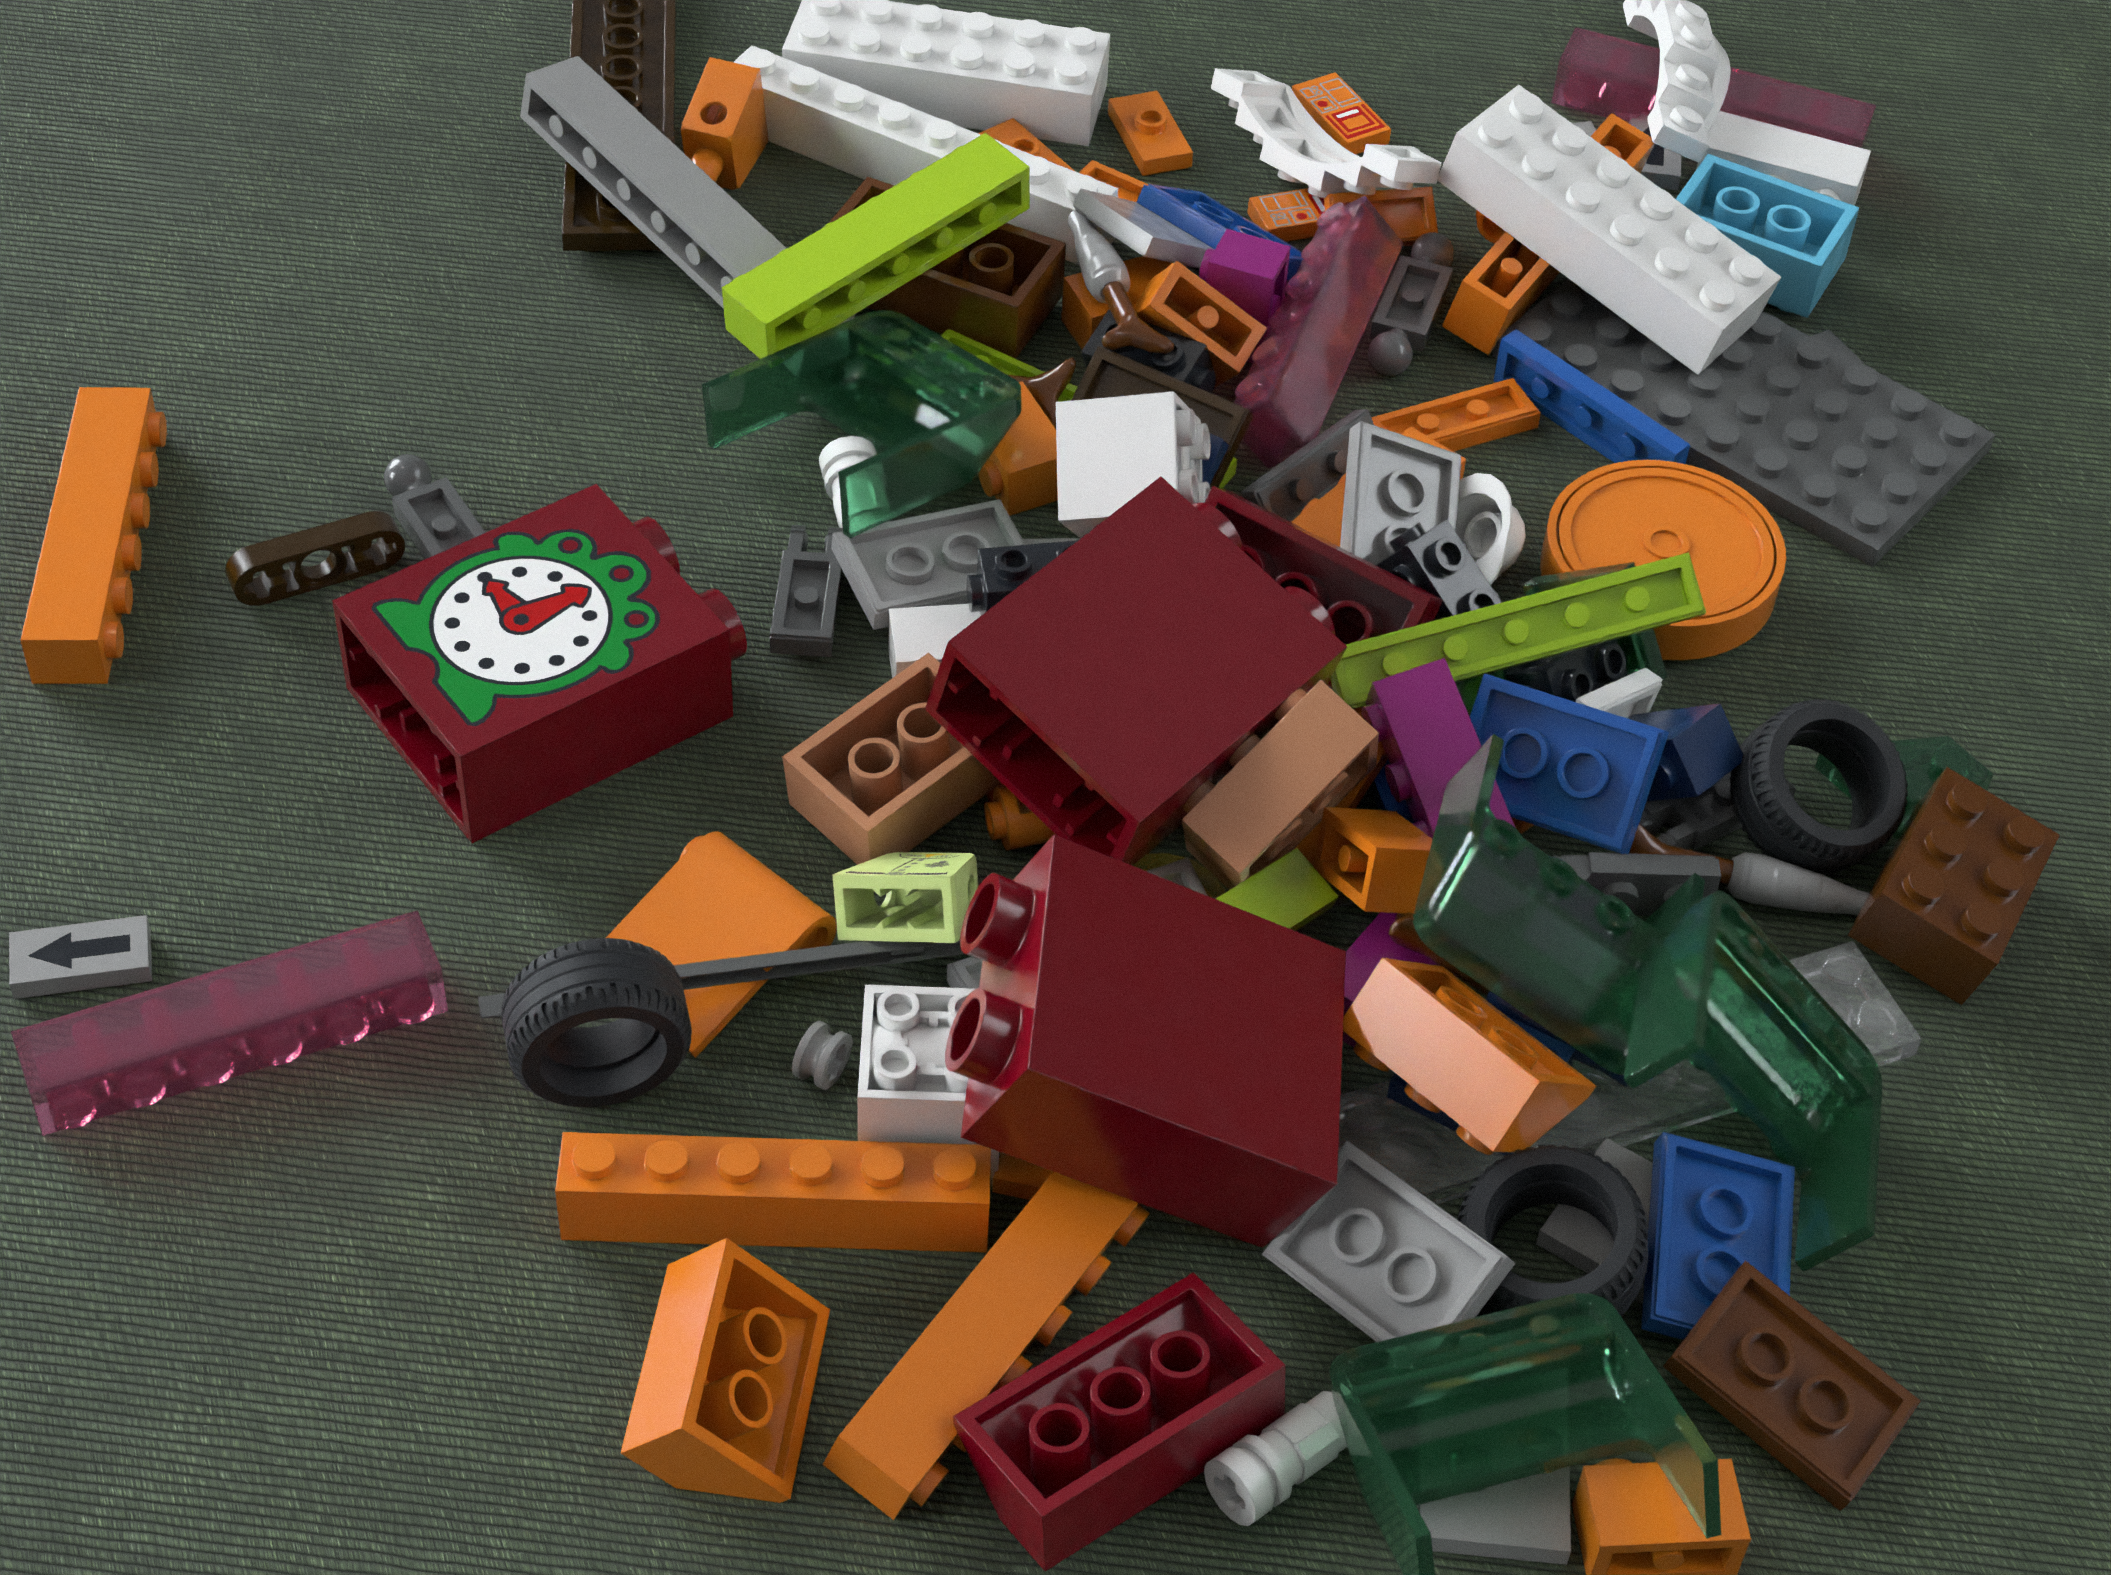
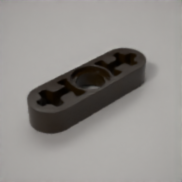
M370 511L241 548L229 558L225 567V573L236 598L241 603L250 606H260L386 570L395 565L403 556L405 541L394 519L389 514L381 511ZM377 539V543L372 545V540ZM347 546L349 552L344 554L342 547ZM315 551H330L328 558L318 565H301L303 560ZM288 563L290 569L284 570L282 565ZM260 572L259 577H253V574Z

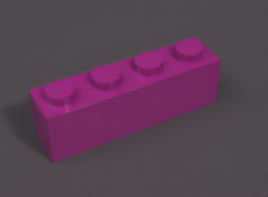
M1445 658L1372 682L1365 702L1367 706L1361 708L1362 718L1379 732L1378 742H1382L1390 764L1385 766V774L1391 793L1397 802L1406 801L1414 821L1412 824L1449 851L1450 881L1447 889L1441 893L1439 911L1445 920L1454 919L1461 936L1532 911L1543 894Z

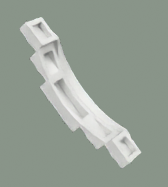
M1625 0L1623 8L1627 26L1659 40L1660 69L1654 108L1647 118L1652 142L1699 163L1710 146L1707 132L1715 121L1728 90L1731 72L1728 55L1712 34L1707 13L1698 5L1687 0Z
M1215 68L1211 89L1230 98L1228 105L1238 109L1235 124L1254 133L1253 141L1263 145L1259 160L1279 169L1278 177L1281 179L1309 185L1308 193L1321 198H1325L1328 194L1340 192L1374 195L1376 188L1412 190L1413 183H1437L1442 162L1421 153L1419 149L1412 146L1366 144L1363 157L1357 156L1336 142L1316 123L1289 85L1275 81L1257 71Z

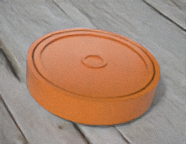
M1632 460L1609 464L1589 471L1570 483L1560 493L1549 514L1540 556V570L1547 591L1689 552L1706 613L1699 617L1621 637L1617 640L1622 650L1630 654L1663 660H1691L1715 656L1737 648L1762 629L1771 616L1785 571L1786 548L1781 531L1767 509L1755 497L1732 481L1705 469L1687 464L1662 460Z

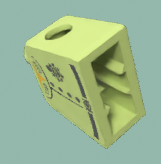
M894 852L833 874L838 940L958 942L966 911L978 888L975 854ZM874 891L880 897L886 894L885 900L880 906L875 901Z

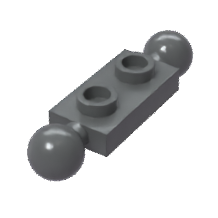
M1436 232L1423 234L1414 242L1411 249V258L1401 255L1371 324L1369 339L1373 340L1368 348V360L1372 368L1381 375L1396 376L1403 373L1412 361V349L1424 351L1451 286L1453 268H1450L1454 260V248L1451 241L1443 234Z
M403 454L395 457L388 463L384 472V483L392 495L394 515L424 559L486 533L447 477L432 482L431 470L422 458L412 454Z

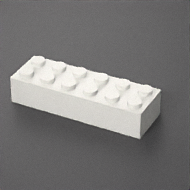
M802 0L783 45L782 57L803 66L814 68L821 73L847 83L858 85L865 90L893 101L904 103L911 108L939 119L950 121L963 128L984 131L1014 118L1037 139L1089 146L1107 87L1110 34L1095 32L1084 27L1068 28L1042 24L1030 19L1021 21L994 17L983 12L967 13L940 9L929 4L913 5L889 0Z
M1517 85L1456 133L1438 175L1437 181L1697 375L1757 322L1781 279L1780 275L1763 264L1756 256L1741 248L1718 231L1715 226L1700 218L1673 198L1670 193L1655 185L1632 168L1625 160L1614 155L1587 135L1581 128L1573 125L1543 103L1539 97L1531 94L1520 85Z

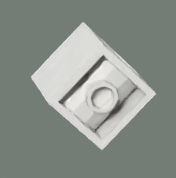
M1175 392L1056 402L1058 521L1078 537L1082 538L1160 476L1191 504L1205 502L1211 490L1209 483L1202 481V460L1209 459L1211 450L1209 429L1206 423L1201 424V420L1195 415L1193 409H1190Z
M865 985L857 1097L858 1141L976 1144L960 1138L968 1078L949 1071L945 1065L946 1044L953 1021L962 1003L975 988ZM991 1149L990 1185L992 1186L995 1171H998L999 1152Z

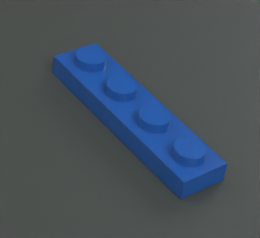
M1517 329L1501 338L1493 382L1496 383L1514 378L1542 415L1614 463L1632 460H1662L1686 464L1690 448L1688 442Z

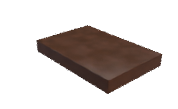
M1746 1260L1731 1276L1663 1365L1667 1371L1840 1511L1853 1500L1921 1402Z

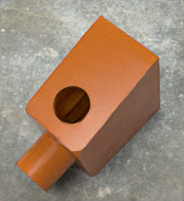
M710 57L682 121L681 136L684 154L722 188L735 190L741 187L767 145L769 138L760 68Z

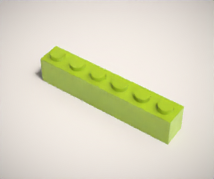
M986 132L723 286L722 297L726 330L768 366L772 365L1030 209V167Z

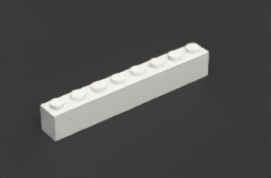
M752 45L734 61V63L760 68L769 142L864 180L870 177L895 186L909 178L913 173L948 155L957 147L963 146L980 136V134L957 126L950 121L939 119L911 108L904 103L893 101L865 90L858 85L839 80L814 68L803 66ZM996 140L1030 167V209L1007 223L1065 242V260L1079 265L1074 236L1067 223L1069 214L1075 210L1073 203L1079 190L1085 189L1118 197V188ZM1092 222L1094 227L1110 244L1115 240L1114 236Z

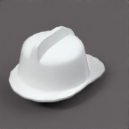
M1475 473L1460 480L1456 533L1466 544L1468 552L1491 586L1494 580L1516 562L1522 552L1526 537L1525 524L1518 510L1512 506L1511 496L1504 483L1491 474Z

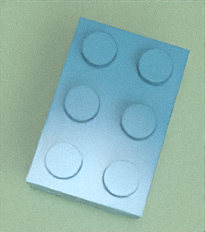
M1711 154L1706 155L1676 198L1685 207L1715 226L1718 231L1751 255L1756 256L1763 264L1781 276L1767 302L1768 304L1774 305L1785 312L1795 313L1808 318L1846 258L1859 207Z

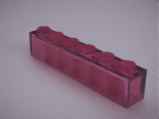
M1576 27L1559 60L1551 103L1603 117H1608L1613 113L1627 123L1630 122L1631 118L1636 119L1641 114L1649 116L1654 108L1658 87L1660 49ZM1731 68L1728 90L1720 111L1864 149L1876 105Z
M1365 195L1347 205H1344L1342 202L1336 203L1324 211L1318 218L1317 225L1319 227L1312 241L1301 253L1303 260L1296 275L1289 280L1285 287L1287 293L1280 308L1269 320L1271 327L1263 343L1252 355L1254 362L1247 377L1235 390L1237 397L1234 403L1249 409L1254 415L1243 440L1267 468L1281 463L1317 437L1404 244Z
M417 910L11 1031L41 1133L44 1136L63 1129L78 1128L90 1121L135 1107H146L161 1099L203 1086H214L229 1078L271 1065L286 1064L297 1057L339 1044L354 1043L365 1036L404 1024L419 1023L430 1016L447 1012L448 1008L442 968Z

